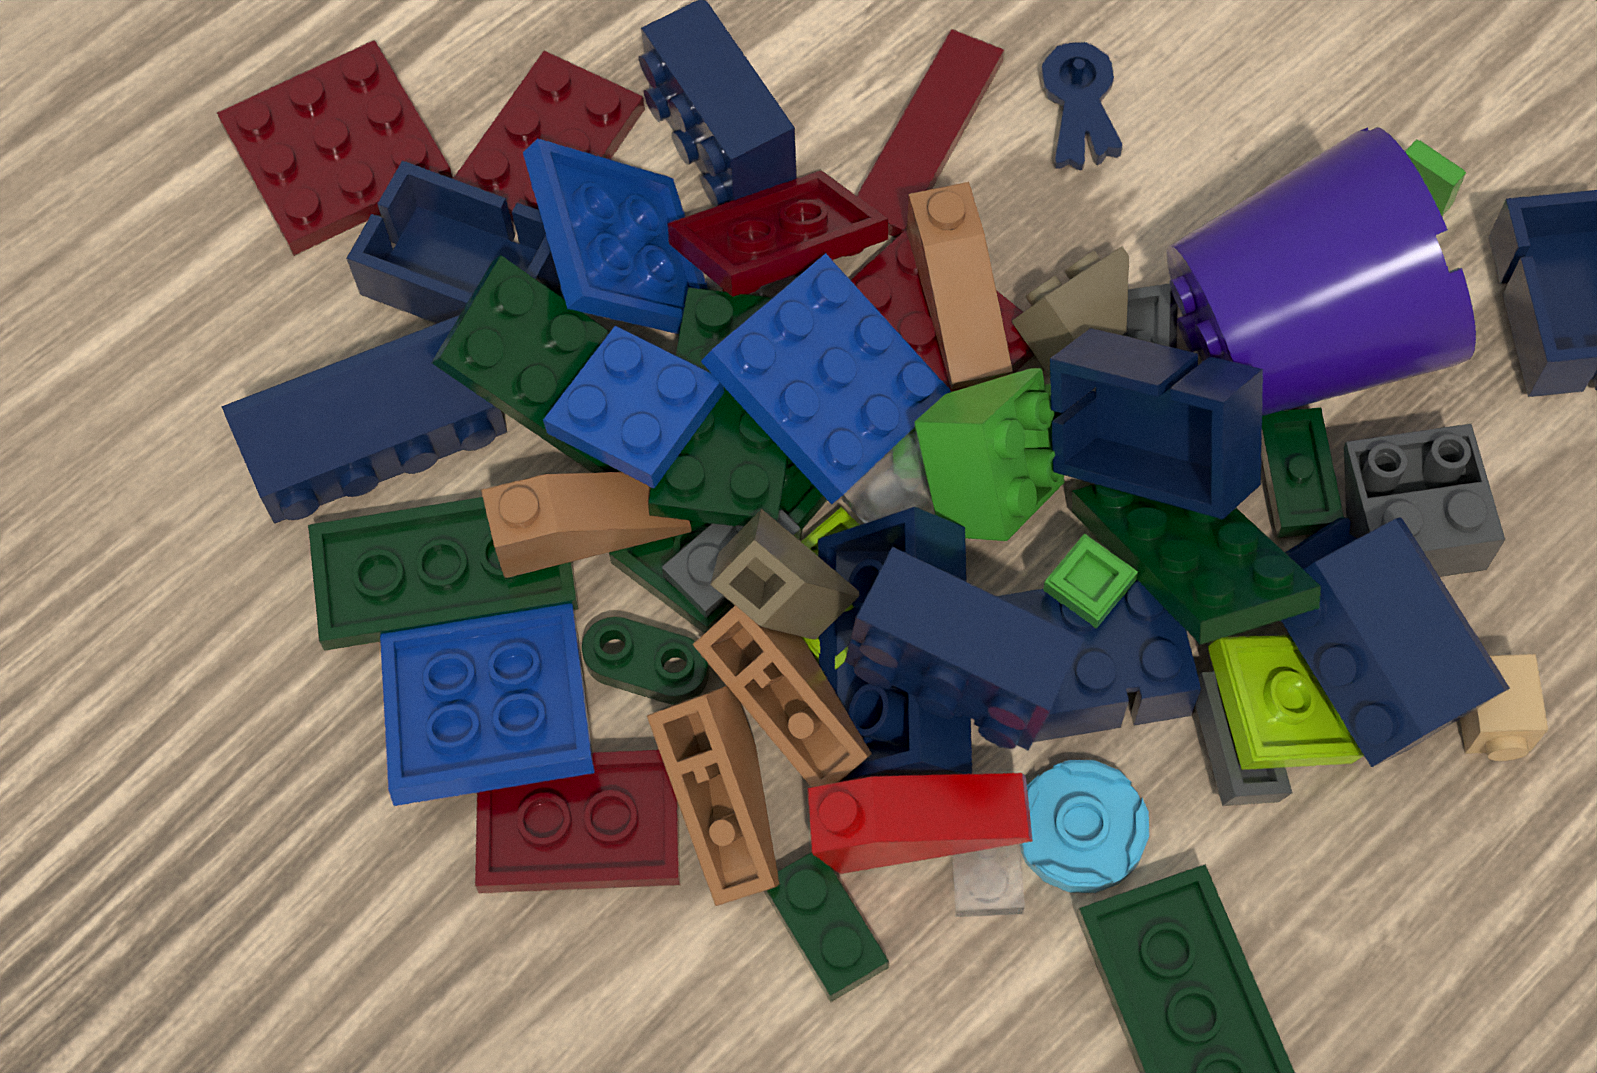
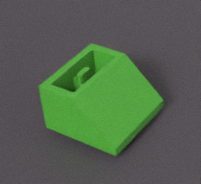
M1042 368L1026 369L947 393L914 421L935 515L964 526L965 538L1008 541L1065 483L1064 475L1053 472L1055 452L1052 447V420L1054 411L1051 410V396L1046 392Z

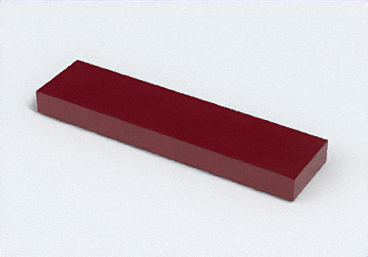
M951 29L857 194L860 199L888 218V235L897 238L907 229L909 194L933 189L1003 63L1004 49Z

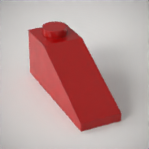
M1023 773L873 776L808 788L812 854L839 874L1033 842L1026 776Z

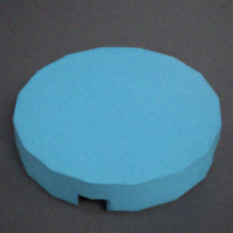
M1067 760L1054 765L1053 769L1045 771L1040 776L1038 775L1027 785L1033 842L1018 844L1025 863L1045 883L1070 893H1097L1120 884L1138 866L1149 839V811L1143 798L1141 797L1140 799L1137 791L1131 786L1132 782L1123 773L1096 760Z

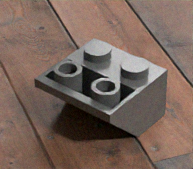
M1472 423L1345 442L1343 449L1346 517L1351 522L1349 534L1360 538L1395 518L1402 517L1439 577L1488 569L1504 543L1505 536Z

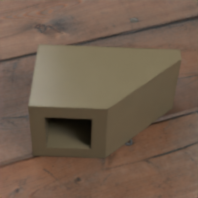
M1123 246L1103 259H1100L1095 250L1090 252L1064 271L1070 279L1062 285L1055 275L1025 296L1031 307L1011 322L1049 376L1050 358L1090 328L1118 335L1126 333L1129 255Z
M763 509L718 553L710 584L759 626L814 640L859 597V591Z

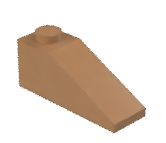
M965 182L909 194L907 235L951 390L977 385L1012 374L1013 370L985 233L970 183Z
M623 472L543 474L481 490L494 547L504 578L692 532L691 524L688 520L649 516L648 501L651 487Z
M734 606L693 644L810 787L839 783L871 755L870 750L801 636L761 627L737 606Z
M726 685L647 715L715 906L778 886L779 878L756 744L742 705L737 697Z

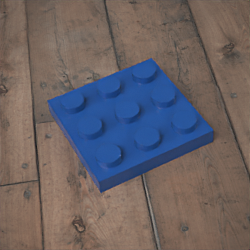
M535 140L523 152V156L567 309L680 335L688 287L708 290L703 272L669 245L668 223L685 217L674 179L545 140Z
M826 253L715 346L701 360L703 365L831 504L843 496L915 427L914 421L941 397L952 392Z
M572 603L380 634L388 791L393 806L595 773L577 625Z

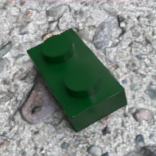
M1321 407L1280 411L1262 416L1261 457L1277 538L1311 535L1337 518L1344 517Z
M811 852L778 871L779 885L765 890L764 893L830 1002L889 968V960L830 866Z

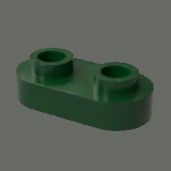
M608 617L599 620L587 630L582 641V655L585 666L595 680L602 684L673 705L700 695L705 689L709 678L708 663L693 646L696 641L689 637L630 619ZM617 639L625 643L623 650L616 654H608L602 650L604 645L610 640ZM672 658H681L687 663L685 668L677 673L668 672L663 667Z

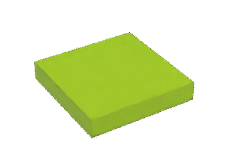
M1290 635L1224 637L1215 640L1208 646L1241 770L1352 764L1364 756Z

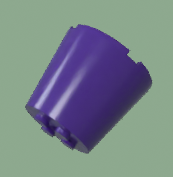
M1367 127L1353 133L1167 248V264L1171 278L1170 287L1182 313V317L1177 318V322L1190 352L1197 351L1202 362L1211 356L1263 369L1262 416L1453 367L1470 360L1476 345L1474 312L1463 269L1456 268L1449 271L1436 235L1448 230L1429 189L1408 155L1396 140L1380 127L1368 130Z

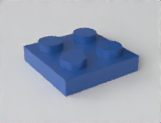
M614 326L543 421L546 432L549 435L654 489L724 394V388L712 373Z

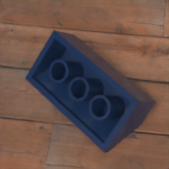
M460 315L221 406L258 494L274 524L286 519L299 520L306 518L316 512L321 505L344 496L357 497L367 494L376 488L380 482L403 473L415 474L423 472L432 467L441 458L461 450L474 451L484 448L493 442L497 436L507 433L501 410L431 363Z
M912 507L818 539V557L859 591V597L852 603L854 608L843 612L819 636V666L871 752L867 759L840 782L873 776L973 774L971 718L965 715L959 718L954 715L951 719H945L933 715L917 704L916 696L893 685L889 689L871 685L854 672V666L846 662L835 670V656L847 646L849 647L856 617L892 547L967 582L965 527L917 507Z

